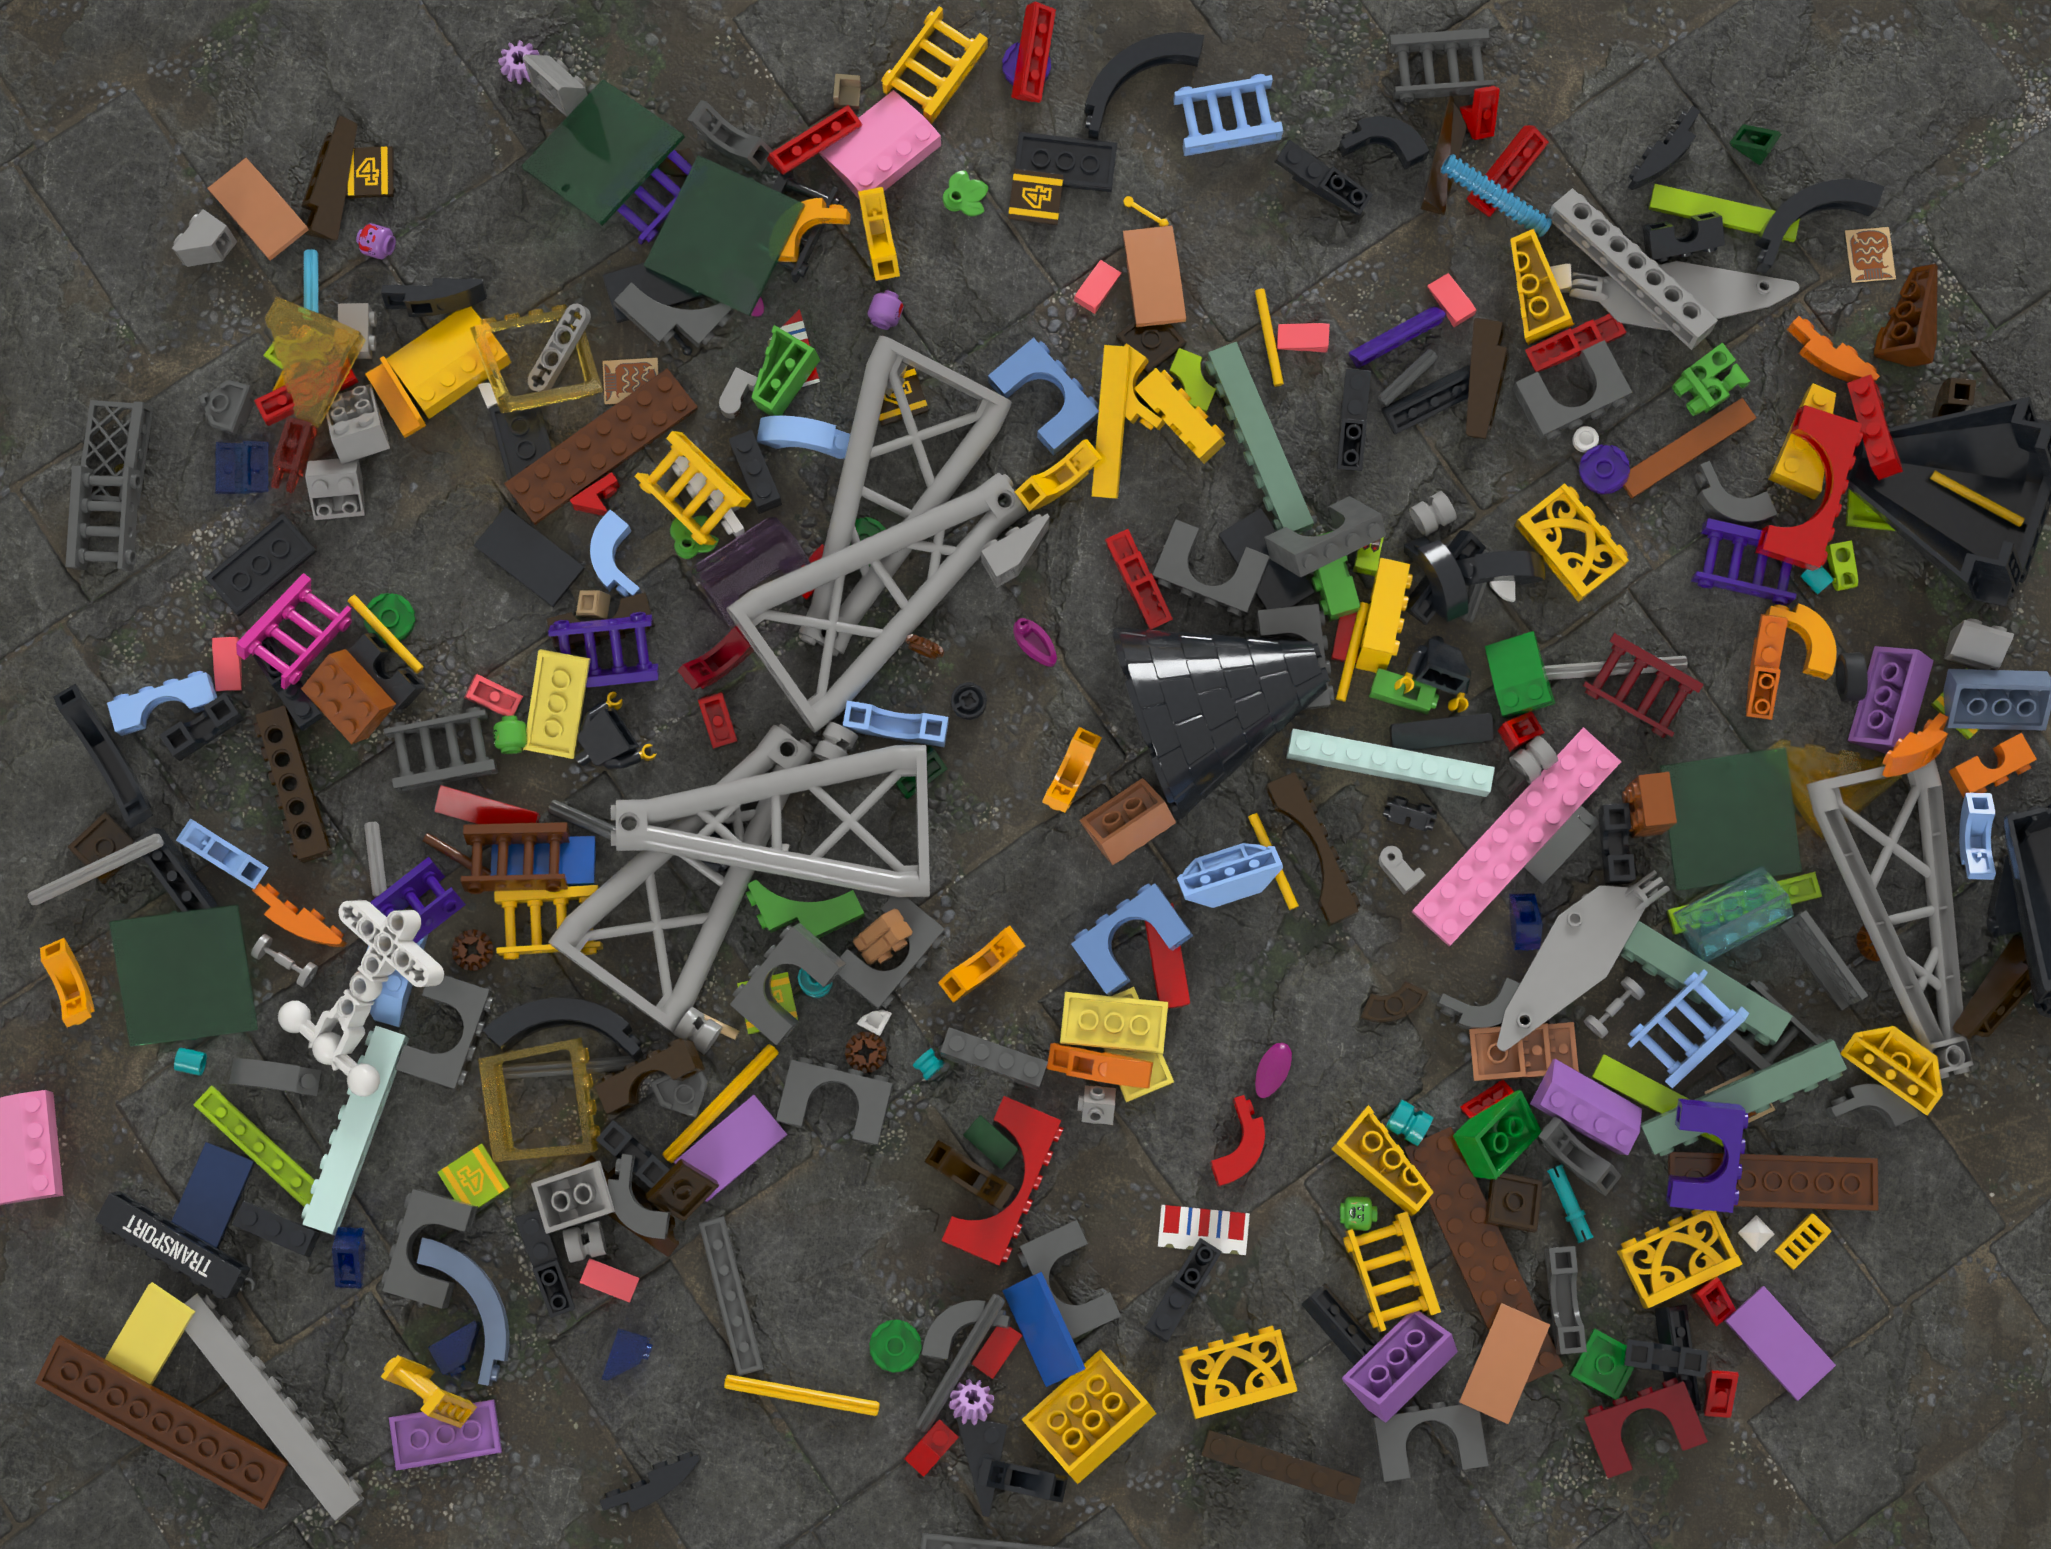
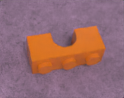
M2022 733L1992 748L1998 759L1996 769L1985 767L1979 757L1976 756L1949 771L1963 798L1966 793L1987 792L1985 787L1994 783L1995 787L2010 780L2007 775L2013 772L2020 775L2031 769L2030 763L2037 759Z

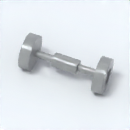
M263 934L254 945L251 956L260 960L265 953H268L280 965L289 970L292 968L300 973L296 983L305 988L315 976L318 966L309 962L304 969L295 965L294 960L283 953H276L269 949L273 939L267 934Z
M1626 976L1621 981V985L1626 992L1620 998L1617 997L1604 1010L1606 1013L1599 1020L1592 1015H1589L1584 1020L1586 1026L1602 1039L1608 1034V1030L1603 1025L1609 1016L1613 1017L1624 1006L1623 1002L1630 995L1637 1000H1640L1645 995L1644 990L1630 977Z

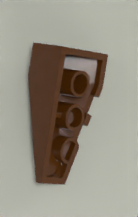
M1936 264L1912 268L1900 291L1901 298L1896 308H1891L1889 312L1890 319L1887 325L1881 327L1877 335L1873 354L1876 358L1908 367L1933 363L1937 343L1938 266Z

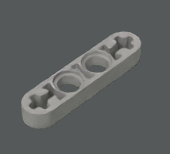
M572 304L566 309L529 374L528 385L532 390L546 393L553 387L590 322L591 314L586 307L580 304ZM575 312L580 313V315H582V318L580 320L576 319V317L574 316ZM569 323L577 328L574 330L567 325ZM569 331L571 334L570 341L567 344H562L560 341L561 334ZM557 353L558 362L556 365L550 366L548 364L549 355ZM543 367L550 370L551 373L549 374L546 371L542 370ZM538 377L545 381L543 385H539L537 382Z

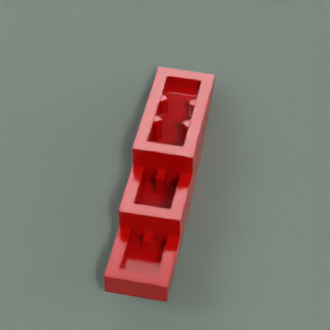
M1609 313L1595 321L1592 319L1572 330L1569 328L1526 349L1525 352L1536 373L1578 357L1582 350L1605 340L1606 344L1626 335V331L1622 323L1617 322Z
M1129 529L1105 539L1114 562L1148 628L1151 630L1173 620L1152 573L1150 574L1141 552L1138 551Z

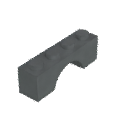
M1575 1246L1544 1249L1556 1354L1587 1352L1584 1325L1580 1317L1577 1300L1578 1268Z

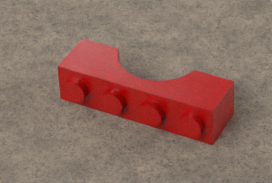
M1870 374L1847 383L1858 423H1862L1860 431L1862 432L1869 463L1878 480L1903 472L1897 449L1884 416L1883 409L1885 407L1881 393L1874 378Z

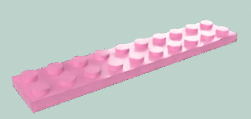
M1584 727L1557 755L1558 762L1548 770L1544 769L1541 772V775L1524 790L1412 910V913L1448 946H1451L1621 763L1614 754Z

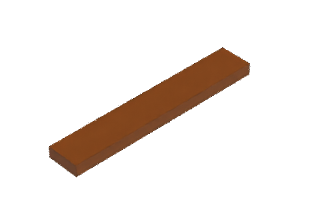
M1739 399L1631 468L1628 480L1623 485L1624 489L1633 499L1753 422L1756 416L1744 399Z

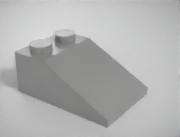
M527 54L522 58L532 86L566 117L588 97L585 89L586 84L578 76L572 77L568 73L569 69L561 60L555 61L552 57L546 55Z
M600 1161L531 1183L546 1234L615 1212Z

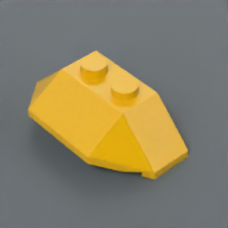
M1895 1026L1856 1032L1840 1053L1847 1060L1927 1116L1943 1095L1938 1056Z

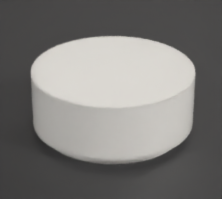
M1589 426L1577 429L1572 438L1574 447L1583 453L1597 446L1599 441L1598 433Z

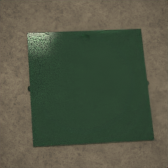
M603 79L521 167L599 225L603 226L682 142L685 136Z
M698 155L644 266L693 289L696 294L702 293L751 316L805 205L754 181L752 177L747 178Z
M1786 747L1660 766V773H1670L1677 823L1667 830L1676 890L1802 872L1794 814L1796 808L1793 806Z
M239 904L183 912L172 911L168 914L109 922L130 1047L184 1039L196 1040L199 1037L258 1030Z

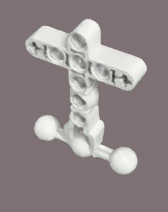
M355 900L345 901L340 905L339 917L347 927L370 947L361 961V966L358 967L359 971L351 977L350 989H346L343 992L345 995L338 999L331 1010L322 1012L316 1026L310 1021L311 1013L306 1004L293 1000L285 1003L280 1008L278 1021L283 1030L290 1033L300 1032L310 1041L308 1048H312L313 1055L317 1061L326 1065H332L333 1071L338 1069L343 1071L347 1075V1084L352 1093L366 1097L378 1089L380 1075L375 1067L363 1063L358 1065L347 1054H351L365 1035L363 1025L370 1013L371 1005L374 1004L373 1000L381 994L382 982H387L389 979L388 975H391L396 969L416 987L437 986L443 981L444 971L438 962L413 941L421 926V918L418 912L414 910H398L390 912L386 917L370 902ZM338 1021L344 1031L342 1038L340 1035L331 1032Z

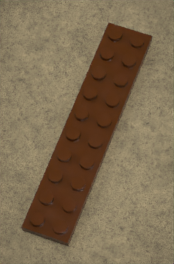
M1446 1128L1422 1139L1418 1146L1411 1144L1403 1148L1411 1165L1415 1166L1433 1191L1427 1202L1488 1332L1491 1329L1501 1303L1542 1321L1498 1226L1485 1223L1487 1202L1453 1137L1454 1132L1452 1128ZM1548 1332L1526 1384L1563 1367Z
M62 1335L56 1338L35 1381L37 1385L263 1510L267 1508L289 1464L286 1459Z

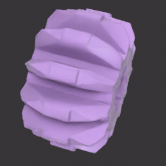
M520 40L515 47L509 42L510 50L502 49L503 57L499 58L498 61L499 65L502 66L500 69L501 73L507 75L510 82L517 79L518 84L521 85L523 78L531 82L525 64H521V60H523L522 58L526 54L539 55L538 50H533V46L530 43L523 46V42Z
M968 1379L966 1380V1386L959 1382L956 1390H953L950 1394L952 1401H950L949 1407L954 1409V1418L963 1417V1424L967 1422V1419H970L973 1425L977 1424L978 1419L984 1422L987 1419V1414L993 1411L991 1404L994 1402V1396L989 1395V1386L981 1388L982 1382L980 1380L976 1382V1385H973L972 1381ZM974 1400V1404H970L969 1401Z

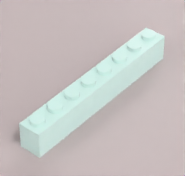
M1292 729L1286 759L1487 797L1491 792L1495 767L1298 729Z
M375 1026L374 1031L369 1032L365 1043L368 1046L365 1056H360L357 1064H369L376 1068L380 1075L379 1087L373 1094L366 1097L352 1093L348 1087L347 1094L350 1097L347 1105L343 1104L340 1109L338 1119L341 1121L338 1129H334L330 1136L329 1144H331L329 1154H325L321 1160L320 1169H322L320 1178L315 1179L312 1185V1200L303 1209L301 1219H304L303 1225L337 1236L396 1076V1066L402 1049L408 1043L409 1038L407 1036L379 1026Z

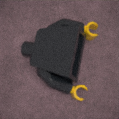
M1440 636L1428 639L1424 645L1418 646L1410 655L1404 669L1406 674L1403 678L1396 681L1394 685L1395 690L1399 689L1402 683L1406 686L1404 694L1412 690L1414 687L1412 677L1414 676L1418 682L1457 695L1456 698L1448 702V709L1453 711L1458 707V713L1465 711L1468 708V701L1464 695L1468 693L1471 671L1465 664L1461 651L1456 647L1445 644L1444 639Z
M610 692L606 702L602 701L586 712L581 725V732L577 736L583 748L575 754L577 762L582 766L592 761L595 766H604L607 769H622L640 763L641 759L652 761L656 754L647 756L644 750L653 746L651 744H646L640 752L637 751L640 748L616 712V710L622 707L623 700L621 699L617 703L611 702L617 696L616 692Z

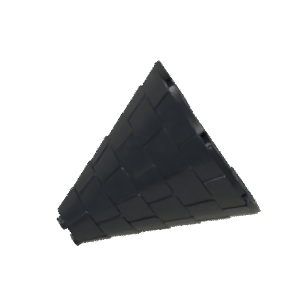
M1126 627L1113 629L1117 656L1123 674L1127 677L1125 683L1140 730L1148 749L1150 748L1151 761L1168 803L1172 804L1171 809L1177 820L1183 819L1202 799H1205L1251 755H1255L1277 732L1279 733L1302 710L1307 708L1326 691V683L1330 682L1326 667L1320 668L1318 659L1322 658L1318 643L1312 644V642L1283 639L1278 641L1253 637L1241 638L1216 634L1204 635L1188 632L1176 633Z

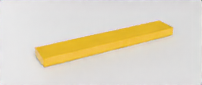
M1104 345L1096 451L1102 457V460L1094 466L1092 497L1118 499L1131 347Z

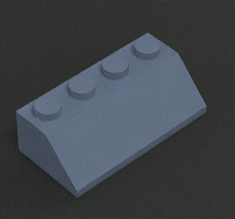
M1948 669L1943 690L1945 715L1949 717L1946 723L1947 728L2046 730L2051 711V677L2047 671Z

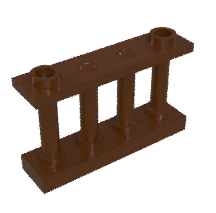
M567 822L464 825L463 835L466 844L472 846L471 876H461L464 892L471 894H480L483 891L521 890L559 892L560 890L568 889L565 874H559L560 845L562 843H570V832ZM538 843L550 844L549 874L533 875L534 845ZM511 844L524 845L523 875H507L508 847ZM498 845L497 875L481 876L483 846Z

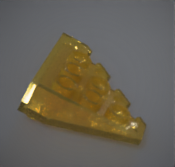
M276 297L265 317L268 329H271L274 338L272 343L277 359L281 361L284 370L282 375L289 394L291 393L295 405L293 410L297 418L319 428L366 340L359 331L343 323Z
M1781 739L1765 750L1762 755L1804 820L1825 840L1814 816L1806 784L1886 766L1882 764L1884 757L1875 756L1873 760L1859 758L1860 753L1840 750L1839 754L1825 752V747L1806 744L1804 748L1790 746L1791 741ZM1902 775L1839 788L1842 801L1858 814L1897 782Z

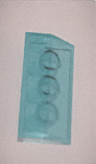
M1763 866L1673 913L1691 949L1706 963L1794 916L1789 895Z

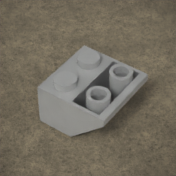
M202 209L199 214H195L191 218L187 230L177 236L172 249L181 262L189 267L223 261L235 246L237 240L224 223Z
M339 459L308 461L305 479L314 520L365 516L363 478L359 459L341 464Z
M1977 619L1963 620L1950 631L1944 659L1981 670H1997L2003 662L2014 634L2007 632V629L2001 626L1988 627L1982 625V622Z

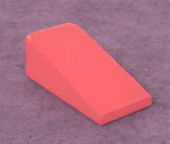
M1100 260L1074 296V302L1095 314L1122 273Z
M1449 273L1427 285L1453 327L1475 315L1476 308Z
M1278 324L1277 349L1327 352L1330 324Z
M238 637L212 638L216 692L242 690L241 657L237 655L236 643L240 640Z
M476 674L464 698L503 716H514L523 696Z
M589 1259L580 1283L630 1303L640 1278L596 1260Z

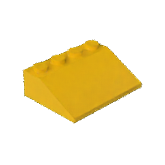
M471 306L455 311L386 358L391 368L428 419L511 363L506 351Z
M1101 1349L1084 1363L1085 1370L1067 1378L1021 1419L1077 1484L1157 1414L1147 1400Z

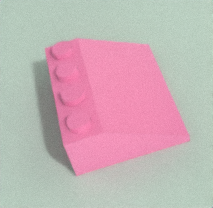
M893 90L859 117L863 124L860 128L824 149L819 154L859 199L858 191L883 187L884 191L887 190L941 146V135L922 114Z
M41 1090L0 1097V1205L63 1196L53 1092Z

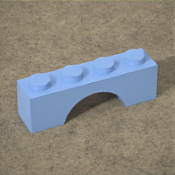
M197 671L190 673L186 679L179 681L178 679L167 680L160 687L148 686L138 690L139 693L134 695H118L113 698L114 701L107 702L115 732L123 736L146 729L150 713L161 703L179 701L186 704L194 713L204 711L203 706L217 698L212 677L206 672Z
M847 701L843 727L859 734L945 747L949 720L945 716L927 713H897L871 704Z

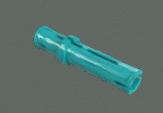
M1563 1164L1556 1167L1559 1178L1554 1168L1547 1170L1567 1214L1565 1219L1567 1222H1570L1578 1240L1577 1242L1585 1241L1581 1230H1583L1587 1240L1593 1238L1594 1236L1584 1218L1586 1213L1584 1210L1581 1211L1564 1171Z

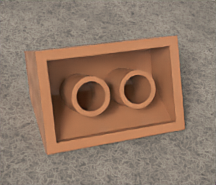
M1143 778L1080 819L1081 824L1101 853L1112 865L1123 860L1127 855L1144 846L1148 841L1176 823L1166 802Z

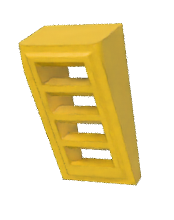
M1813 1213L1808 1214L1774 1252L1794 1270L1832 1231ZM1812 1224L1820 1233L1816 1235L1808 1225ZM1802 1231L1813 1240L1811 1243L1800 1235ZM1794 1239L1805 1248L1803 1251L1792 1242ZM1787 1246L1798 1255L1796 1259L1785 1250Z

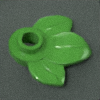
M964 170L956 172L949 179V188L943 194L944 206L950 211L961 210L968 216L980 215L984 213V208L979 201L986 196L988 185L980 180H969L968 173ZM952 196H956L959 200L953 199Z
M696 516L693 518L701 527L708 520L706 516ZM675 518L672 522L670 534L675 540V552L681 558L691 559L697 553H708L718 544L719 539L711 535L717 541L714 545H700L691 537L692 532L681 521ZM683 544H691V546L684 547Z

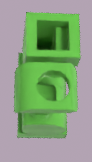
M1723 342L1691 367L1684 370L1672 386V389L1679 397L1688 391L1692 394L1694 399L1686 404L1692 416L1703 411L1707 413L1724 402L1730 396L1729 391L1736 385L1745 388L1750 383V380L1737 363L1734 364L1736 360ZM1732 367L1730 374L1722 381L1716 378V376Z

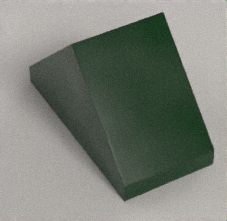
M1743 124L1729 144L1758 165H1761L1782 134L1780 131Z

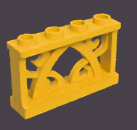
M1564 483L1533 509L1521 516L1514 526L1534 550L1543 555L1544 562L1573 597L1580 602L1594 589L1623 568L1629 560L1625 549L1619 544L1616 545L1611 539L1610 531L1604 525L1600 526L1594 519L1596 517L1594 512L1588 506L1584 507L1579 501V495L1576 490ZM1556 501H1564L1569 506L1570 511L1564 513L1560 507L1558 510L1559 518H1554L1552 513L1553 504ZM1546 508L1548 520L1534 524L1531 519ZM1560 528L1575 529L1585 533V557L1574 552L1559 554L1557 549L1562 541ZM1551 529H1554L1556 534V541L1550 542L1546 538L1547 534L1553 535ZM1601 552H1607L1612 558V564L1608 568H1599L1592 563L1593 560L1600 563L1606 561L1600 557ZM1571 558L1576 559L1582 563V566L1575 562L1576 567L1571 568L1568 565V560ZM1589 570L1600 574L1588 586L1583 583Z
M1694 1209L1691 1211L1693 1216L1685 1220L1682 1216L1668 1222L1670 1227L1661 1231L1659 1227L1653 1228L1645 1232L1646 1238L1640 1241L1632 1238L1621 1243L1622 1249L1618 1250L1617 1253L1644 1309L1653 1307L1742 1265L1716 1211ZM1700 1221H1706L1712 1226L1711 1238L1706 1243L1701 1241L1706 1234L1705 1228L1701 1233L1695 1230L1696 1224ZM1687 1226L1688 1235L1684 1233L1674 1232L1678 1229ZM1661 1238L1656 1249L1648 1244ZM1717 1238L1727 1256L1724 1260L1710 1247ZM1671 1241L1684 1243L1697 1249L1689 1259L1688 1268L1690 1276L1685 1277L1675 1267L1661 1266L1663 1256ZM1638 1250H1645L1647 1252V1258L1640 1260L1643 1263H1651V1269H1640L1635 1266L1633 1262L1635 1252ZM1701 1253L1705 1254V1256L1700 1258L1705 1261L1703 1268H1699L1695 1264L1697 1257ZM1660 1272H1672L1674 1280L1668 1283L1665 1280L1666 1275L1660 1276ZM1639 1274H1650L1651 1294L1648 1295Z
M1270 1326L1258 1329L1259 1335L1249 1337L1247 1332L1233 1336L1234 1342L1224 1344L1223 1339L1207 1343L1209 1348L1198 1351L1197 1346L1182 1350L1183 1355L1179 1356L1178 1359L1194 1419L1297 1391L1281 1329L1274 1331V1327ZM1265 1341L1273 1343L1276 1347V1355L1268 1363L1262 1360L1267 1357L1269 1349L1265 1353H1261L1258 1349L1259 1345ZM1252 1343L1251 1353L1237 1347ZM1224 1350L1216 1362L1208 1355ZM1232 1356L1244 1359L1257 1368L1251 1372L1246 1380V1394L1240 1395L1236 1386L1231 1382L1218 1379L1222 1368ZM1198 1359L1206 1361V1368L1199 1369V1371L1203 1374H1209L1207 1380L1198 1379L1192 1374L1191 1365L1194 1361ZM1279 1360H1281L1286 1378V1383L1283 1384L1280 1383L1278 1377L1270 1368ZM1262 1372L1265 1376H1261L1258 1379L1263 1381V1385L1257 1388L1253 1385L1252 1381L1256 1375ZM1193 1383L1206 1385L1205 1405L1199 1406ZM1216 1384L1227 1386L1229 1394L1226 1397L1220 1396L1219 1392L1222 1388L1215 1389Z

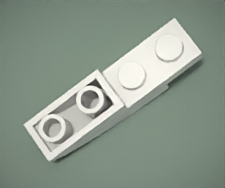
M679 456L674 465L671 466L678 478L689 467L688 463L690 461L683 456ZM701 472L696 473L685 487L692 499L706 484L705 480L707 478ZM719 489L714 490L705 501L710 499L707 503L714 512L724 501L723 497L725 495ZM735 506L731 507L724 515V521L721 524L728 535L733 533L736 539L745 535V530L733 513L740 509V507Z

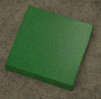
M1594 1328L1586 1341L1587 1352L1580 1353L1569 1375L1615 1400L1620 1397L1634 1367L1624 1366L1626 1345Z

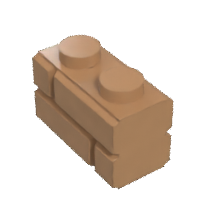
M893 909L881 915L853 939L854 945L858 951L862 952L861 955L867 964L871 965L877 961L883 964L893 957L891 951L897 952L908 944L906 939L912 935L913 931L907 922L903 921L904 918L898 909Z

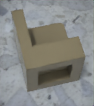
M835 74L834 108H844L849 105L851 109L859 110L861 94L860 76Z

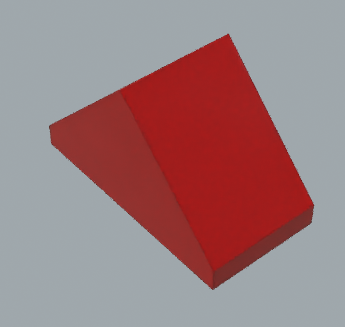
M1532 711L1503 723L1498 729L1510 752L1530 742L1537 735L1541 736L1545 733Z
M1717 1277L1704 1282L1690 1294L1716 1327L1736 1311L1723 1284Z

